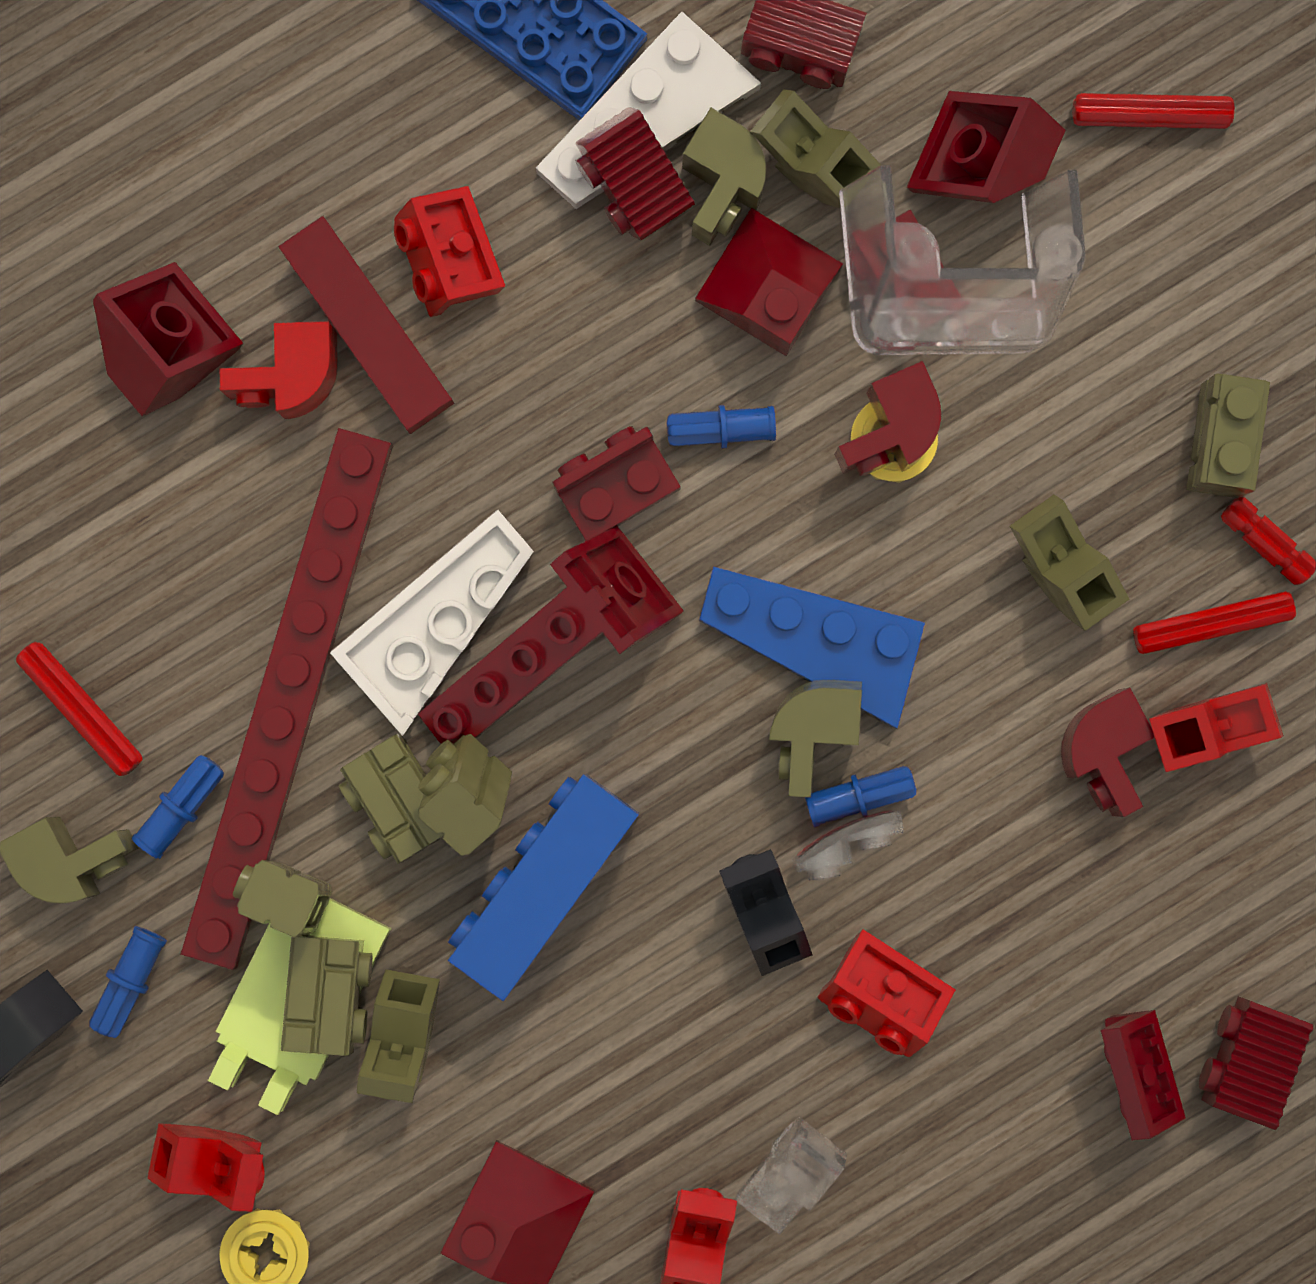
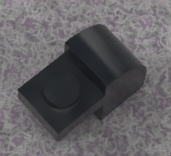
M771 849L758 855H745L737 859L731 866L719 870L761 976L813 955L804 928L789 897L780 868Z
M48 970L31 980L0 1004V1087L6 1084L32 1056L57 1039L83 1012Z

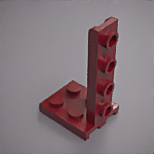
M618 526L566 550L550 565L567 587L418 713L440 744L446 740L454 744L463 735L471 734L475 738L479 737L603 633L618 653L621 654L663 628L684 612Z

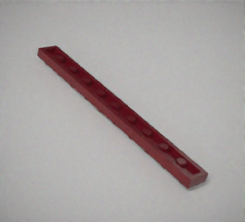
M338 428L180 955L231 970L238 968L252 919L238 914L237 905L240 899L233 897V891L246 865L255 867V864H258L261 860H270L329 663L330 652L335 643L393 445L389 442Z

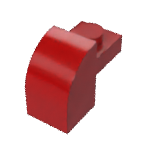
M329 321L274 323L275 367L219 368L220 391L230 400L236 399V406L246 408L269 406V398H275L276 411L284 419L297 418L308 414L322 404L334 386L338 365L337 332Z
M1267 683L1191 703L1160 713L1149 719L1165 772L1221 758L1228 752L1280 739L1284 736Z
M158 1123L147 1179L167 1193L209 1195L231 1211L252 1212L255 1196L260 1192L264 1183L265 1170L262 1162L264 1155L260 1153L262 1142L241 1134L217 1129Z
M697 1188L692 1191L681 1189V1191H678L671 1219L660 1284L721 1283L726 1243L734 1224L737 1200L724 1198L720 1192L708 1188Z

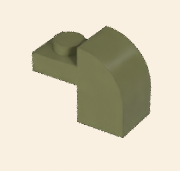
M783 89L750 131L778 161L775 167L786 178L813 198L832 207L851 211L884 169L850 131L828 128L795 91Z
M710 107L683 152L682 169L713 186L712 191L692 223V236L709 246L718 232L727 236L742 211V207L736 205L737 201L757 210L762 198L766 177L764 154L756 138L745 127Z
M1052 495L1009 526L1026 556L1022 561L1036 583L1050 601L1069 620L1084 631L1130 600L1108 557L1086 543L1066 503L1056 495Z
M816 680L808 682L794 689L779 705L773 719L769 740L791 741V747L781 746L779 779L789 780L788 796L811 798L815 743L859 745L862 681Z
M46 817L0 842V853L18 885L31 896L50 903H70L99 895L100 892L91 874L94 873L97 880H100L123 869L128 865L124 856L139 848L133 842L130 830L126 829L116 830L78 850L61 817Z
M385 970L374 1003L370 1041L358 1076V1094L413 1103L418 1082L422 1081L428 1056L440 979Z

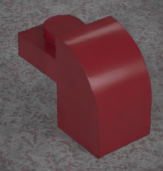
M923 361L871 383L866 393L881 424V428L837 448L834 455L843 474L856 468L860 476L872 473L891 463L887 456L890 453H894L903 472L916 464L931 447L940 428L941 405Z
M1130 687L1118 689L1078 712L1069 723L1061 746L1062 764L1067 778H1079L1089 772L1093 780L1087 782V787L1093 800L1102 812L1109 809L1112 816L1125 817L1143 807L1117 757L1155 738L1152 727Z

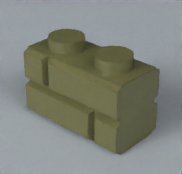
M1214 374L1209 380L1201 384L1191 460L1195 464L1189 467L1186 490L1232 498L1243 497L1255 491L1270 382L1227 374Z
M401 734L388 738L340 769L346 780L339 784V788L355 812L363 808L375 826L368 831V835L383 859L393 856L397 864L402 863L444 837L443 832L436 834L418 817L424 795L418 789V786L426 776V773Z
M471 734L463 735L454 744L449 740L443 742L428 758L426 766L431 771L418 786V789L424 794L418 817L436 834L443 832V840L461 856L472 853L500 827L512 771L496 756H487L489 750Z
M261 860L258 864H255V867L249 865L244 867L235 885L233 897L240 899L237 905L238 914L262 924L270 923L271 928L295 938L309 936L312 932L316 931L333 891L331 884L311 875L301 874V871L280 862Z
M314 936L291 937L281 1051L349 1056L354 1053V1043L364 1044L367 1029V1010L358 1009L360 986L369 987L373 956L372 953L363 952V940Z

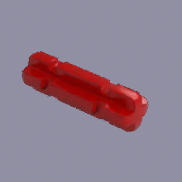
M1245 497L1234 499L1221 515L1222 521L1234 532L1241 530L1244 533L1242 539L1272 566L1280 565L1282 567L1280 573L1291 583L1300 585L1306 582L1316 571V560L1305 550L1298 552L1295 549L1297 543L1267 516L1259 517L1256 514L1258 508Z

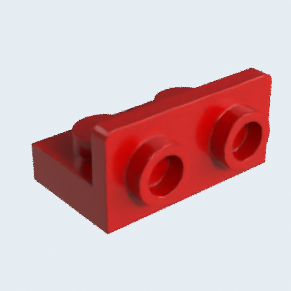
M469 186L410 198L395 216L394 236L396 243L402 252H406L413 271L412 282L415 294L422 303H425L430 317L441 315L450 305L498 294L505 287Z
M862 929L855 936L832 979L822 988L817 998L828 1005L830 1013L840 1021L848 1024H857L874 1035L877 1044L886 1051L896 1055L911 1057L928 1044L956 989Z

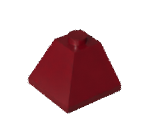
M949 91L906 188L912 193L995 203L1045 179L1066 130L1032 98Z
M751 208L695 297V301L787 356L842 268L843 263Z
M176 262L100 292L93 299L107 375L141 416L183 397L235 354L244 344Z
M496 1140L440 1254L491 1280L507 1284H548L595 1190Z

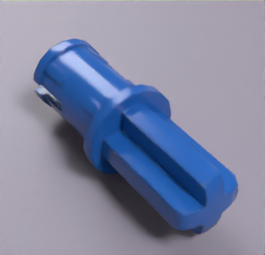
M719 405L718 411L670 414L667 418L669 444L672 446L720 443L721 449L727 448V443L775 441L776 421L774 406L756 409L725 410L724 405Z
M203 755L198 756L169 793L162 792L159 795L162 802L139 831L131 837L133 842L152 857L161 859L164 851L187 822L194 823L198 819L195 812L223 778L224 772L220 766L210 758Z
M902 766L861 779H857L856 774L852 775V781L811 793V798L805 797L813 826L818 827L820 824L857 813H862L863 817H867L868 810L913 798L916 795V786L910 769Z
M134 927L132 937L115 970L109 969L106 973L110 980L89 1020V1026L94 1031L112 1038L120 1035L140 993L145 994L149 989L145 983L162 947L167 942L165 938L145 928Z

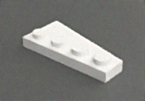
M681 12L536 167V172L577 209L604 192L601 185L593 189L576 165L575 160L582 156L575 144L579 139L585 137L624 109L631 107L640 110L665 152L676 145L677 140L699 127L710 107L722 113L743 98L745 100L759 91L761 82L689 17Z
M496 510L335 647L330 654L403 736L428 698L431 697L460 653L463 652L475 635V632L498 603L534 551L500 511Z

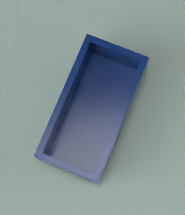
M583 774L578 782L572 777H568L549 802V805L557 810L546 826L539 822L532 825L515 849V851L523 856L513 871L505 866L497 873L482 894V897L490 902L480 916L473 911L470 915H467L448 941L450 945L456 948L448 961L502 1001L511 992L639 815L638 811L587 774Z

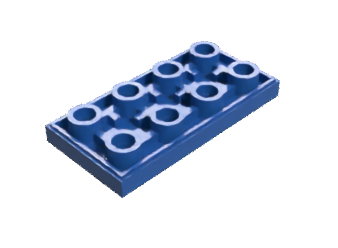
M417 0L579 121L610 89L647 40V33L603 0Z

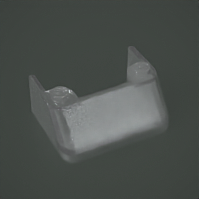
M880 165L839 191L852 330L857 343L865 351L874 355L1028 353L1050 342L1086 259L1077 170H1067L1021 194L1028 268H941L939 246L931 231L918 223L896 222L891 166Z

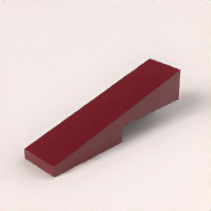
M321 216L278 246L409 434H412L455 404L324 216Z

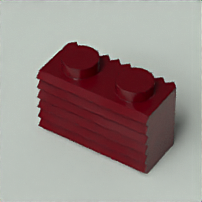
M756 0L744 32L741 54L749 57V62L759 69L778 72L780 67L785 70H792L796 74H801L800 79L804 83L816 88L829 89L831 84L836 87H843L863 28L866 12L830 0Z
M631 107L624 109L621 113L615 115L612 119L606 121L603 125L597 127L575 143L582 154L580 158L575 160L576 165L593 189L601 185L611 202L604 207V210L613 226L621 235L629 231L631 236L641 241L695 205L694 200L689 195L683 181L679 178L677 171L673 168L671 161L667 158L661 144L656 139L655 134L650 129L640 110Z
M1238 996L1235 1006L1228 1005L1220 1017L1217 1035L1222 1037L1223 1040L1216 1059L1208 1058L1202 1068L1199 1088L1204 1090V1094L1201 1100L1212 1107L1276 1130L1279 1127V1120L1283 1116V1109L1287 1105V1098L1291 1093L1294 1077L1298 1073V1066L1302 1062V1055L1306 1051L1309 1035L1313 1031V1024Z

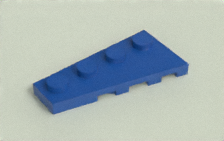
M713 567L699 619L700 622L758 654L764 655L805 680L807 679L811 682L816 680L862 681L861 710L878 718V720L894 729H898L925 625L924 622Z

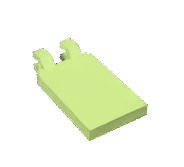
M330 898L316 931L312 932L309 936L363 940V952L372 953L373 967L392 928ZM269 923L216 1032L220 1033L217 1042L226 1047L219 1056L208 1081L228 1091L236 1085L249 1058L264 1064L276 1071L270 1079L258 1106L279 1115L280 1112L284 1111L297 1083L300 1082L307 1085L310 1078L316 1080L329 1055L281 1051L292 936L271 928ZM360 986L359 994H360V992H361L363 986Z

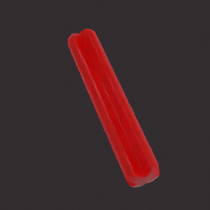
M1080 93L1074 99L1072 116L1073 122L1077 126L1226 129L1233 123L1235 105L1233 98L1229 96Z
M1284 591L1141 624L1133 628V636L1138 652L1147 654L1290 621L1296 617V607L1290 592Z
M33 642L16 657L17 664L116 775L125 776L143 760L140 752L43 644Z

